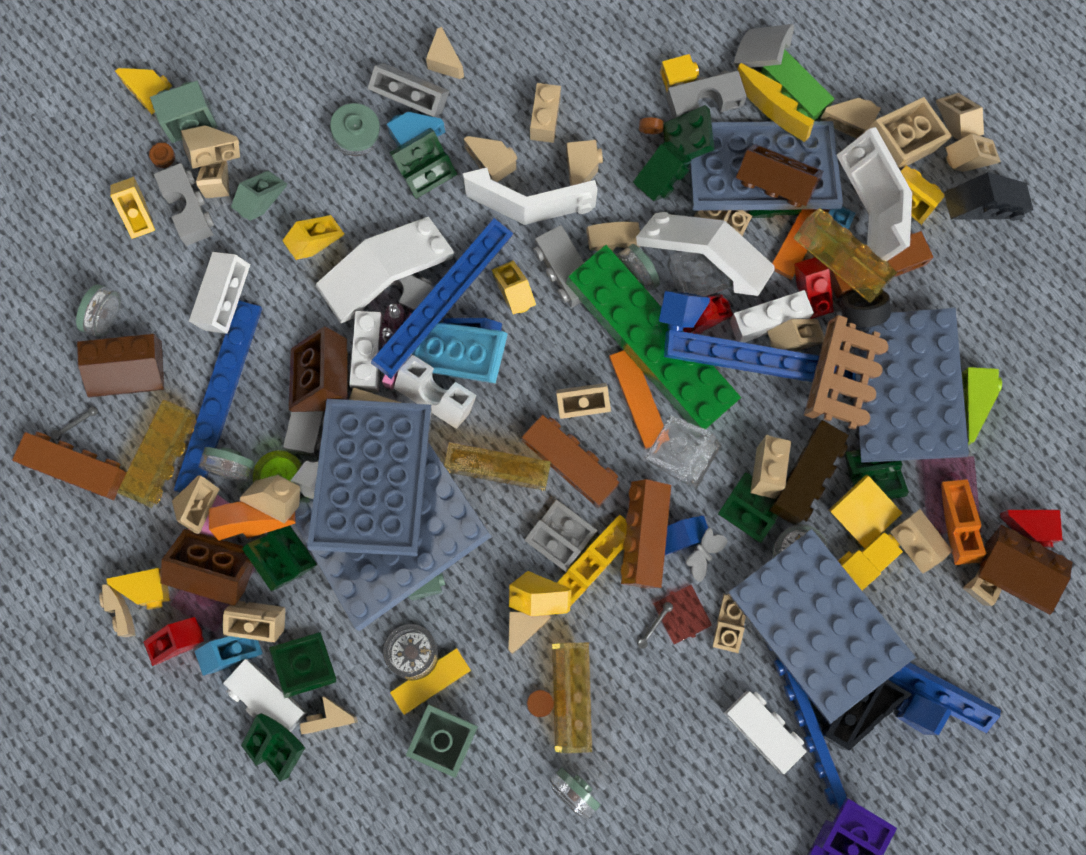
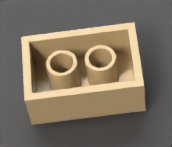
M925 97L875 120L862 133L864 134L867 130L876 127L899 170L934 153L952 137Z

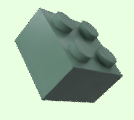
M198 81L185 82L180 87L158 92L157 95L150 97L158 122L172 143L182 140V130L204 125L211 128L218 127L209 101Z
M428 704L406 756L456 778L479 726Z

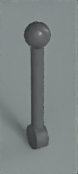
M94 406L90 407L88 412L59 431L53 430L50 433V437L53 440L61 439L63 433L88 417L96 416L98 409Z
M671 602L663 604L662 612L643 638L638 639L637 645L639 648L644 649L647 647V641L667 612L672 611L673 604Z

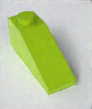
M968 367L961 372L968 446L975 442L1001 391L1002 378L999 377V369Z

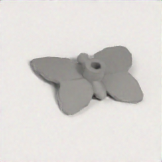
M710 527L706 530L701 544H697L694 547V552L686 560V564L692 566L693 578L698 582H701L706 576L708 566L706 559L708 561L712 560V556L709 553L721 551L728 543L723 535H713Z

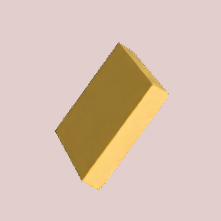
M867 475L828 510L863 548H866L903 514Z

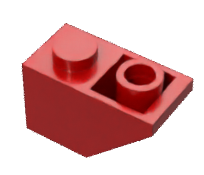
M818 257L795 263L797 287L799 292L805 290L813 310V315L810 319L833 313L829 268Z
M722 294L709 296L710 302L694 327H683V331L699 334L731 318L733 313L728 300Z

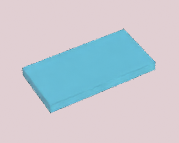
M439 322L412 355L433 367L434 374L496 384L508 333Z

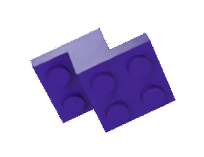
M846 798L834 821L825 820L807 855H884L897 827Z

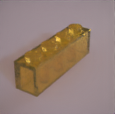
M821 208L807 217L794 236L798 243L870 303L884 291L898 273L888 262L878 257L869 246L860 242L848 229L842 227L829 213Z
M162 400L117 493L150 508L157 504L163 495L162 487L165 481H168L173 475V464L176 458L180 457L185 450V439L188 434H192L197 422L195 420L197 416L190 410Z
M449 442L444 465L449 473L546 491L551 461Z
M589 642L553 643L555 752H592Z

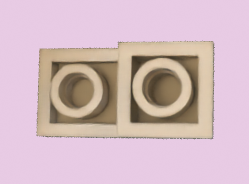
M743 210L696 211L694 217L724 220L743 236L752 215Z
M611 222L588 226L586 232L589 250L599 251L607 245L613 251L616 247L626 248L631 244L637 245L636 236L640 233L639 223Z
M108 584L102 585V592L99 595L100 605L104 608V611L115 613L112 624L114 631L117 632V636H136L132 616L120 592Z
M723 593L712 646L739 653L746 616L729 594Z

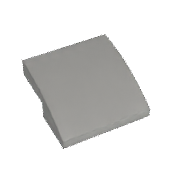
M787 24L749 29L738 47L734 60L736 68L738 69L740 63L750 68L781 65L784 49L790 48L795 26Z
M556 499L524 541L566 572L598 530Z

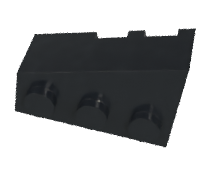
M989 172L944 192L950 220L1010 219V221L1024 218L1026 213L1033 211L1026 182Z
M887 679L831 724L826 721L821 730L825 740L838 748L850 751L881 720L891 714L902 701L912 694Z

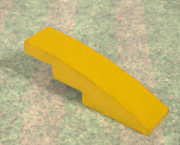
M740 63L737 71H739L747 98L785 131L806 142L810 137L814 120L796 111L798 102L780 93L782 88L780 83Z
M620 514L557 582L571 589L570 607L624 549L623 543L626 538L627 523L626 519Z

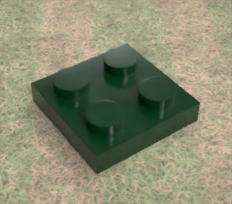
M706 105L663 123L664 143L671 141L689 159H694L715 150L710 109Z
M321 632L269 647L284 699L336 683V676Z

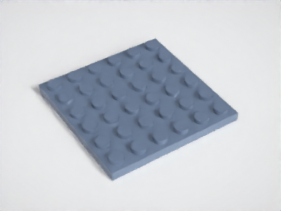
M428 442L418 556L310 551L354 628L361 631L492 536ZM304 496L300 499L299 507L295 511V524L307 544L313 499Z

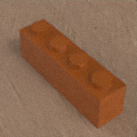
M910 231V246L872 271L860 250L855 252L853 257L847 259L839 257L830 262L831 287L838 299L852 290L867 288L926 266L934 257L922 231L914 234Z
M542 415L522 436V442L596 508H599L619 486L618 475L609 467L604 469L597 463L599 459L591 451L585 452L578 446L580 442L569 433L566 436L560 430L561 426L552 417L547 419Z
M37 431L35 435L27 432L24 433L12 461L105 498L115 500L127 473L120 469V463L107 458L105 462L96 459L98 455L84 449L81 453L73 451V445L59 440L58 444L50 442V436Z
M647 479L631 482L629 509L626 516V538L623 543L624 558L621 567V584L647 589L662 588L671 495L670 484Z

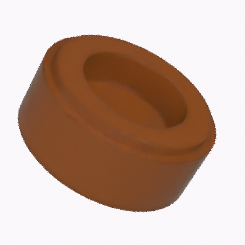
M653 117L642 118L639 120V131L644 134H660L663 131V120Z
M161 142L152 146L149 151V158L156 167L167 168L175 161V152L169 144Z
M543 690L533 692L527 701L528 710L536 717L547 716L551 713L554 706L552 696Z

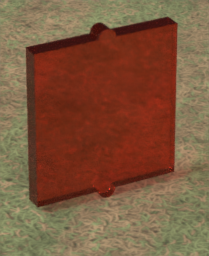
M692 585L677 592L671 591L669 596L653 603L658 615L662 612L665 602L673 604L672 611L667 612L662 619V623L674 645L689 637L694 638L697 633L712 626Z

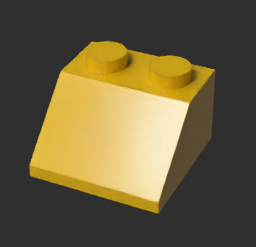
M906 165L901 170V173L912 191L911 217L922 225L945 197V194L937 185L929 183L924 179L919 171L911 169Z

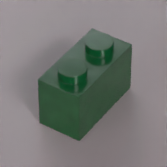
M671 141L663 143L658 147L633 183L653 202L662 198L665 200L673 192L674 188L672 186L677 180L680 181L688 173L689 169L687 166L692 160Z

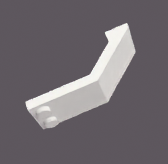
M876 127L867 130L836 155L869 214L867 245L862 246L859 250L871 271L910 246L912 191Z
M488 168L463 173L465 193L468 198L524 225L575 212L585 214L596 206L598 189L595 180L526 197L491 180Z
M659 212L652 216L636 236L637 246L704 254L733 281L734 293L758 296L775 270L774 265L724 220L671 215L667 212Z
M428 216L365 239L316 283V287L339 322L343 323L354 319L356 311H363L364 307L393 281L453 259L455 252Z

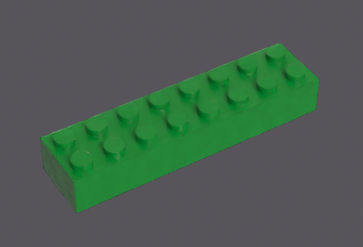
M607 245L602 247L568 276L566 280L568 287L579 297L584 306L697 434L706 430L742 398L713 365L664 357L666 332L671 329L667 328V323L659 322L662 307Z

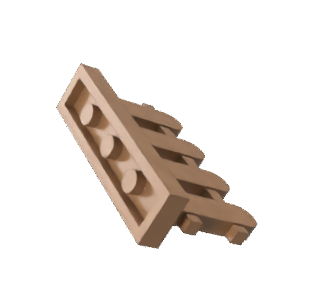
M837 315L828 322L804 416L814 419L824 414V420L831 421L833 417L848 422V428L856 429L857 426H864L870 422V414L866 410L861 409L863 402H870L876 398V390L867 384L869 378L874 379L882 374V366L873 360L875 354L882 355L887 352L888 343L886 340L879 338L880 333L876 331L870 335L856 330V324L849 323L846 326L848 318ZM851 346L867 351L866 358L849 353ZM848 370L861 375L860 381L857 382L843 377L844 371ZM838 394L854 398V405L851 406L837 401Z

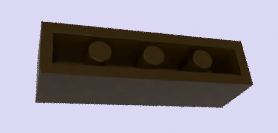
M821 420L812 432L787 477L785 488L777 496L769 511L794 526H797L802 521L807 522L814 511V508L810 506L814 499L817 501L820 499L826 488L822 484L826 478L830 479L837 468L834 462L837 457L841 459L848 448L845 442L849 435Z

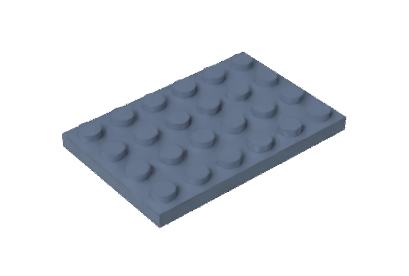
M814 121L810 137L806 142L785 131L775 122H711L715 150L691 159L692 161L689 164L693 211L841 209L843 205L833 121ZM757 144L823 170L822 177L807 206L796 207L787 203V198L782 196L774 198L766 195L762 188L755 186L752 189L742 185V180L737 179L736 176L747 149Z
M956 308L890 313V318L880 325L856 327V330L870 335L876 331L880 333L879 338L886 340L888 343L887 352L882 355L875 354L873 360L882 366V374L874 379L869 378L867 384L876 390V398L870 402H863L861 409L866 410L870 414V422L864 426H859L861 463L968 457ZM854 347V355L866 358L867 351ZM856 374V381L859 382L861 375Z
M327 399L307 543L308 550L418 556L432 411L431 405Z
M812 529L728 592L732 600L829 724L916 658Z

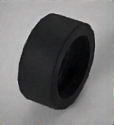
M877 288L852 290L842 297V316L848 318L847 324L853 323L856 324V327L880 325L890 318V296L886 291Z

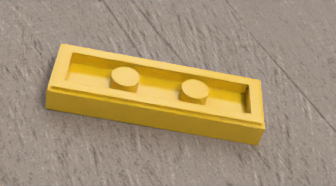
M456 648L439 659L436 667L428 676L420 680H408L391 691L390 694L402 713L406 715L469 673L471 669Z

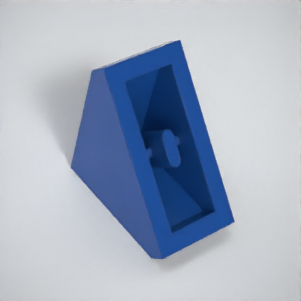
M704 515L683 519L667 526L665 555L701 544L702 538L708 529Z

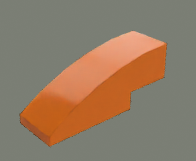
M968 479L942 482L944 516L950 547L953 550L955 565L980 563L986 555V551L979 531L982 525Z
M242 501L209 509V530L218 540L241 533L248 539L296 523L295 512L284 524Z

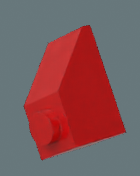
M1006 510L1000 513V519L1011 529L1034 542L1040 543L1045 548H1053L1054 543L1063 541L1060 510Z
M192 617L166 625L143 643L151 664L154 666L192 650L204 642L201 627L198 625L196 618Z

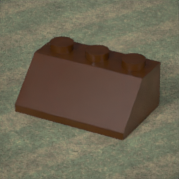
M754 144L747 149L736 178L742 180L741 184L754 189L757 186L764 189V193L774 198L782 196L788 199L787 203L801 207L802 205L807 206L824 171Z
M324 326L291 348L289 411L323 412L326 409L327 399L347 400V338Z
M155 334L77 341L78 368L88 398L164 390L162 341Z
M1001 524L985 543L986 555L981 561L978 577L1051 615L1071 578L1073 562L1063 555H1059L1043 547L1040 543L1034 542L1017 531Z
M184 529L162 558L160 584L236 606L246 590L254 566L242 550L244 546L218 540L201 533L196 534L191 530Z

